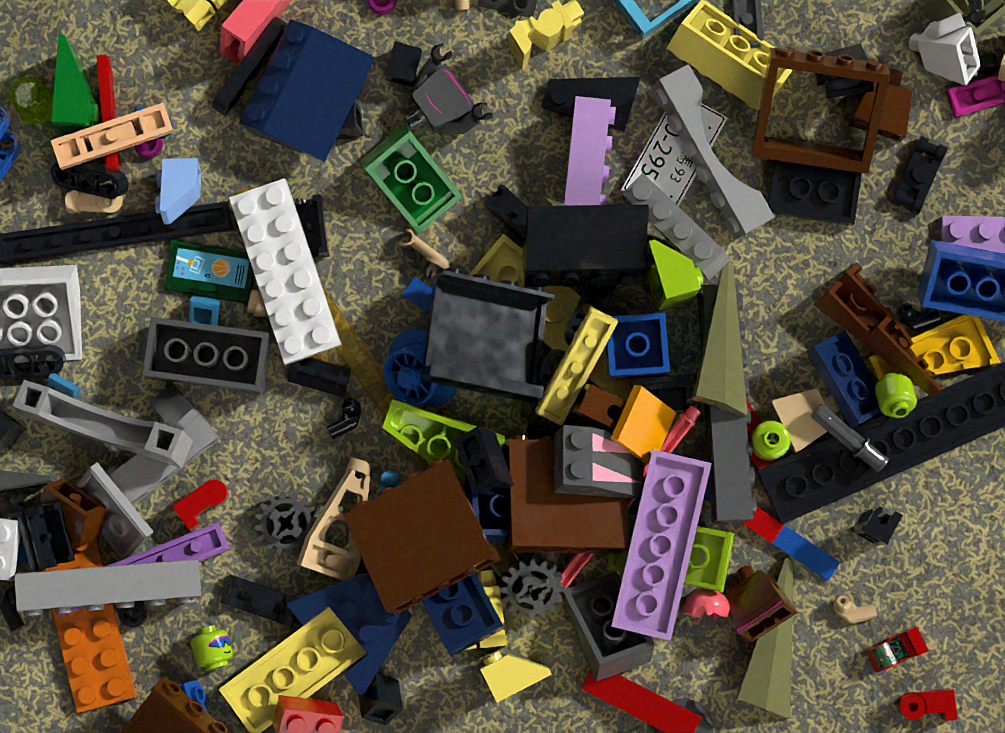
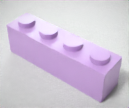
M575 97L564 204L566 205L606 204V195L601 194L602 183H608L609 166L604 165L605 153L611 154L613 136H607L608 124L614 125L616 107H610L611 100Z

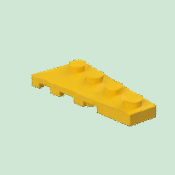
M964 314L911 338L914 343L911 349L919 361L925 359L929 366L926 371L930 376L1001 363L978 316ZM877 354L867 358L878 382L887 374H901Z

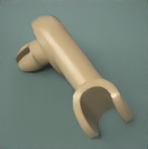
M76 190L68 191L65 196V207L68 213L86 211L110 214L118 211L123 202L122 196L115 199H107Z
M411 229L405 230V233L411 235L412 239L408 243L399 241L398 244L406 249L413 248L425 257V260L430 263L426 270L427 277L433 271L430 279H433L440 269L445 270V268L450 267L449 261L416 237Z

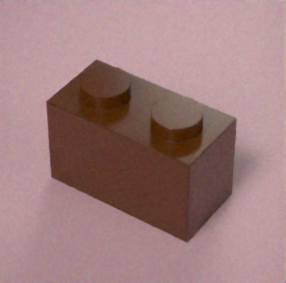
M66 478L43 487L40 505L61 503L71 541L80 546L101 536L107 507Z

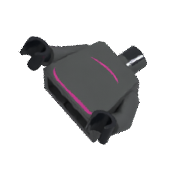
M444 43L435 45L432 48L431 57L420 69L412 87L413 94L411 97L417 109L406 115L404 119L413 132L425 123H428L434 133L441 132L444 135L465 134L478 125L480 120H489L493 117L492 113L482 114V108L488 103L480 102L474 104L447 64L442 65L441 62L452 57V51L447 52L444 57L441 56L440 48Z

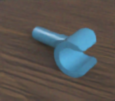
M392 470L385 471L382 474L377 493L387 488V486L396 487L400 473Z

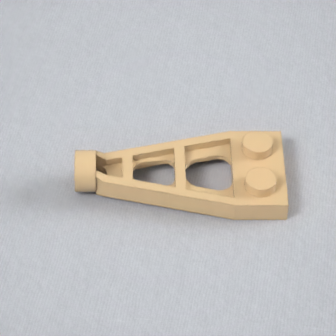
M350 458L344 476L306 535L296 565L341 581L355 577L362 556L350 529L348 544L344 548L327 543L325 534L335 520L346 522L344 514L338 511V506L346 492L354 493L357 496V503L361 501L368 502L369 475L372 464L360 459ZM355 473L360 474L359 479L355 477Z

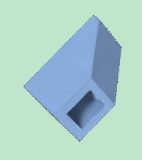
M198 158L162 159V170H157V186L161 188V195L156 196L155 208L157 214L161 213L164 224H171L200 199L201 169Z

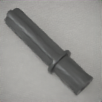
M820 404L813 410L811 414L812 419L851 450L853 457H859L876 473L884 468L889 458L872 446L869 438H863L825 405Z

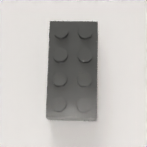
M151 317L142 376L151 380L264 395L272 336L267 332Z

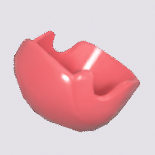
M696 588L688 594L682 613L700 618L706 612L708 616L713 614L714 619L717 620L721 616L724 618L729 616L730 605L721 592Z

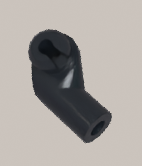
M904 303L900 305L897 311L899 321L914 331L941 324L937 310L920 314L912 308L910 303Z
M15 586L7 589L0 604V611L11 632L25 625L17 611Z

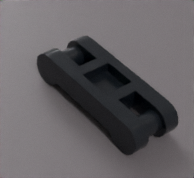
M920 136L891 204L898 207L903 205L910 208V212L919 215L939 166L947 152V146L942 144L937 146L930 143L928 138ZM923 152L933 156L931 163L921 160ZM908 188L918 192L915 198L906 194Z
M229 574L227 580L229 586L226 594H222L220 603L293 627L295 618H293L294 614L287 604L299 599V597ZM240 587L248 590L245 601L237 599ZM277 600L285 603L282 614L274 611Z

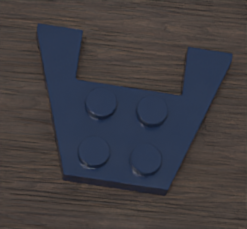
M369 572L287 604L303 626L329 606L367 652L366 657L344 674L360 695L366 692L413 616L408 609L397 615L386 612Z

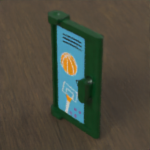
M178 239L171 240L169 250L171 255L164 290L248 304L254 271L247 252L182 242Z

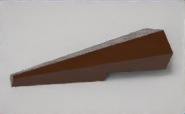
M856 262L816 301L814 306L902 375L911 379L915 385L933 398L941 391L943 385L941 383L937 384L926 371L929 366L925 359L919 361L911 349L914 343L890 308H885L874 295L877 289L873 284L867 285L859 274L862 267Z

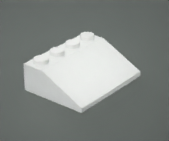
M77 265L0 269V349L55 345L64 351L66 360H81V306ZM48 355L46 360L43 361H57L58 359L55 360L52 358V355ZM24 356L14 358L15 363L29 362Z

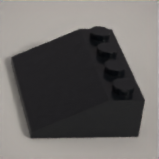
M649 205L528 206L522 253L524 286L543 288L546 286L574 287L576 285H593L601 287L605 285L633 286L635 284H642L646 259Z

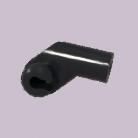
M346 399L342 404L341 419L327 426L332 439L350 432L358 426L362 411L361 405L355 399Z

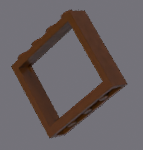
M786 46V49L770 47L752 140V157L868 174L890 79L889 66L884 63H877L875 59L860 61L844 54L833 57L826 56L823 52L817 50H809L806 53L795 51L794 48ZM778 68L877 82L863 150L765 136Z

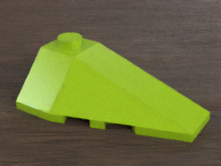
M392 399L382 428L409 449L415 451L429 464L439 459H448L456 463L458 468L455 471L462 486L465 488L466 473L454 439L479 425ZM493 431L496 433L502 448L505 442L504 434Z

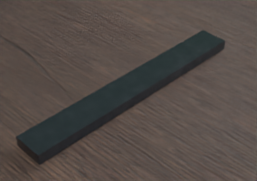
M229 201L190 206L171 224H164L161 213L157 214L155 211L0 234V263L5 264L233 231Z

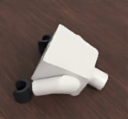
M979 0L972 1L968 5L967 13L963 15L957 13L946 19L934 21L929 24L922 35L915 33L909 40V49L920 52L924 68L949 81L967 85L971 78L977 76L979 72L984 76H992L996 72V55L994 53H985L979 60L972 27L965 24L966 22L980 24L984 21L985 10H981L982 2Z

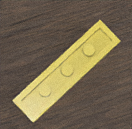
M590 306L548 384L543 398L540 399L535 409L536 414L561 426L563 425L618 323L617 319Z

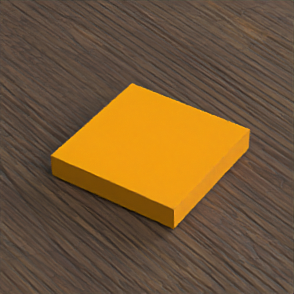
M634 385L610 439L640 461L649 465L652 449L661 450L677 413L644 387Z

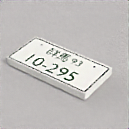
M701 103L702 123L706 138L712 148L728 117ZM664 112L623 185L621 192H624L644 173L679 207L697 175L696 166L692 158L684 153L681 145L682 141L677 132L670 128L667 121L668 116Z

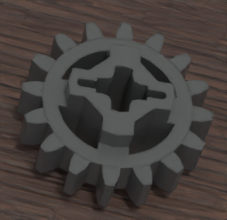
M281 492L279 500L272 495L269 496L271 504L269 506L263 503L260 505L264 510L263 515H255V518L261 520V525H257L254 528L257 531L263 532V535L258 538L259 542L267 540L269 543L266 549L270 551L277 547V555L280 556L283 554L284 549H287L289 556H294V548H298L301 551L305 537L317 517H312L311 515L316 510L315 506L307 508L308 499L304 497L297 501L298 495L295 492L292 493L290 498H287L285 492ZM284 504L294 505L289 511L280 512L276 509ZM303 512L307 520L306 530L300 526L299 518ZM293 516L291 521L292 525H294L293 529H285L282 532L283 524L280 522L281 519H289ZM269 518L274 522L272 535H270L268 530ZM287 536H294L299 539L291 544L281 543Z
M530 554L529 561L526 562L520 556L518 557L519 564L517 566L512 563L508 564L510 573L502 572L501 574L504 581L499 584L500 592H503L501 595L502 602L508 603L509 612L517 609L518 618H522L525 613L529 614L530 620H534L536 613L545 618V610L549 609L554 612L556 610L554 601L562 602L563 600L562 595L559 593L565 591L564 583L560 582L563 580L562 573L556 572L557 568L554 562L547 566L546 557L544 556L541 557L539 562L535 561L533 554ZM521 575L519 581L514 583L516 578ZM529 585H533L536 589L531 590ZM549 592L548 596L543 600L545 594Z

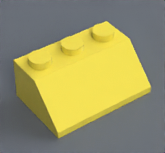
M500 651L484 658L483 662L485 665L480 668L497 703L552 675L546 665L509 653L502 656Z

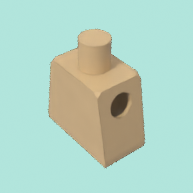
M816 388L775 399L769 403L776 421L782 423L790 434L791 443L789 448L792 454L802 450L827 432V430L812 419L811 414L820 404L825 405L833 413L840 411L832 395L823 399Z

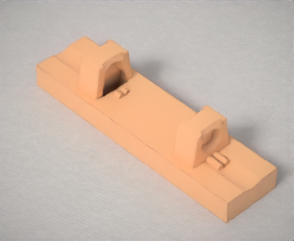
M160 103L53 139L51 143L61 170L174 133L165 105Z

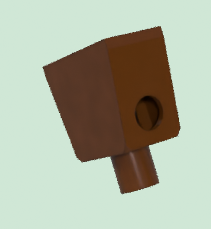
M889 68L890 79L877 135L901 142L907 135L912 91L900 87L903 72ZM873 82L874 92L863 94L848 126L867 131L877 82Z

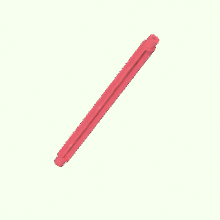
M690 405L684 414L681 413L679 415L680 418L668 432L660 451L671 454L689 429L696 424L694 422L701 412ZM645 463L642 466V490L649 466ZM627 498L628 508L632 505L635 499ZM575 553L561 571L563 580L560 582L564 583L565 589L568 588L594 553Z

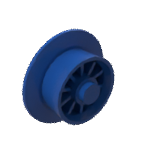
M406 330L400 333L391 343L388 357L383 366V376L387 388L397 400L414 406L437 407L447 403L455 395L458 388L420 381L426 330Z

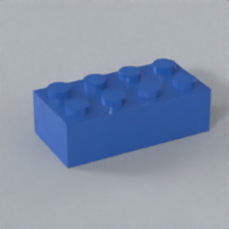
M931 240L916 293L923 307L1005 321V253Z

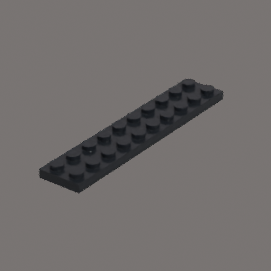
M1005 362L941 389L933 398L928 395L917 400L916 407L905 417L895 418L882 415L853 428L863 438H869L870 444L889 458L884 468L877 473L859 457H853L852 451L835 437L757 470V474L781 525L1005 427Z

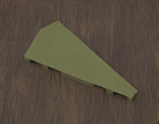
M729 261L720 270L703 341L704 349L692 400L717 406L719 410L746 416L747 402L733 262Z
M784 558L776 582L793 604L794 561ZM793 616L754 641L752 652L735 696L738 700L786 718L790 717Z

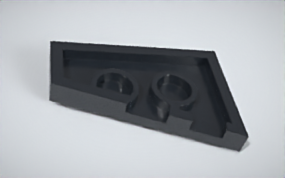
M641 77L549 79L541 108L573 118L576 96L611 100L610 107H616L614 125L608 124V128L624 133Z

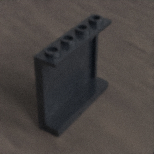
M445 268V270L435 275L433 278L420 381L527 403H533L542 399L544 387L537 384L547 303L552 301L555 295L545 293V289L541 287L531 286L523 288L518 287V283L514 281H492L489 276L483 274L465 275L462 274V270L457 268Z

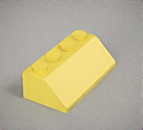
M701 0L681 23L666 49L671 51L678 59L684 60L696 68L703 76L709 77L721 85L725 91L743 100L750 108L758 111L770 47H775L764 40H759L757 35L741 24L737 25L732 18L707 1ZM735 27L740 30V36L734 35ZM748 41H757L762 44L760 45L762 47L750 48ZM778 68L772 100L793 70Z

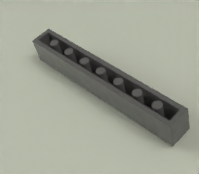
M717 284L702 285L701 290L697 293L701 357ZM735 284L740 339H744L745 325L743 321H740L739 310L743 308V295L738 293V284ZM742 350L743 368H746L747 365L745 350ZM744 379L746 397H748L749 384L748 380ZM704 403L708 462L712 463L709 473L712 524L748 522L753 519V515L757 511L756 498L751 495V485H754L755 473L754 468L749 465V456L753 452L751 438H748L747 426H750L751 423L750 409L747 408V415L742 416L719 410L717 406Z

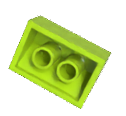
M657 240L648 242L646 245L645 273L656 310L660 311L691 302L701 290L700 285L703 284L700 268L694 267L693 260Z

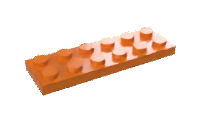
M93 539L80 546L70 540L75 560L59 563L56 567L42 569V571L104 566L98 539ZM114 603L104 604L103 610L86 611V608H83L63 617H60L59 613H55V608H52L77 713L136 698Z

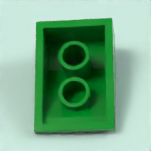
M58 34L51 122L62 134H71L101 124L102 113L99 110V105L75 48L65 35Z
M404 125L400 126L358 162L418 234L463 197L411 131Z

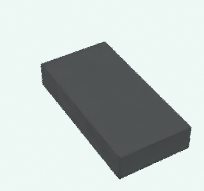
M172 382L150 401L168 426L183 430L199 415Z

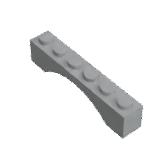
M688 64L659 79L652 86L653 97L656 103L665 110L670 128L679 135L684 153L692 158L696 166L698 178L701 182L706 183L711 192L710 198L716 208H720L724 215V222L728 231L738 239L775 218L762 193L736 179L713 153L702 123L701 101L703 88L690 65Z
M27 380L23 381L12 406L26 418L180 468L183 467L193 440L183 430L155 421L139 420L112 413Z

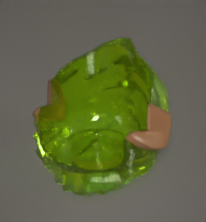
M36 74L16 78L10 86L7 105L19 121L35 125L48 122L52 117L54 87L47 79L41 78Z

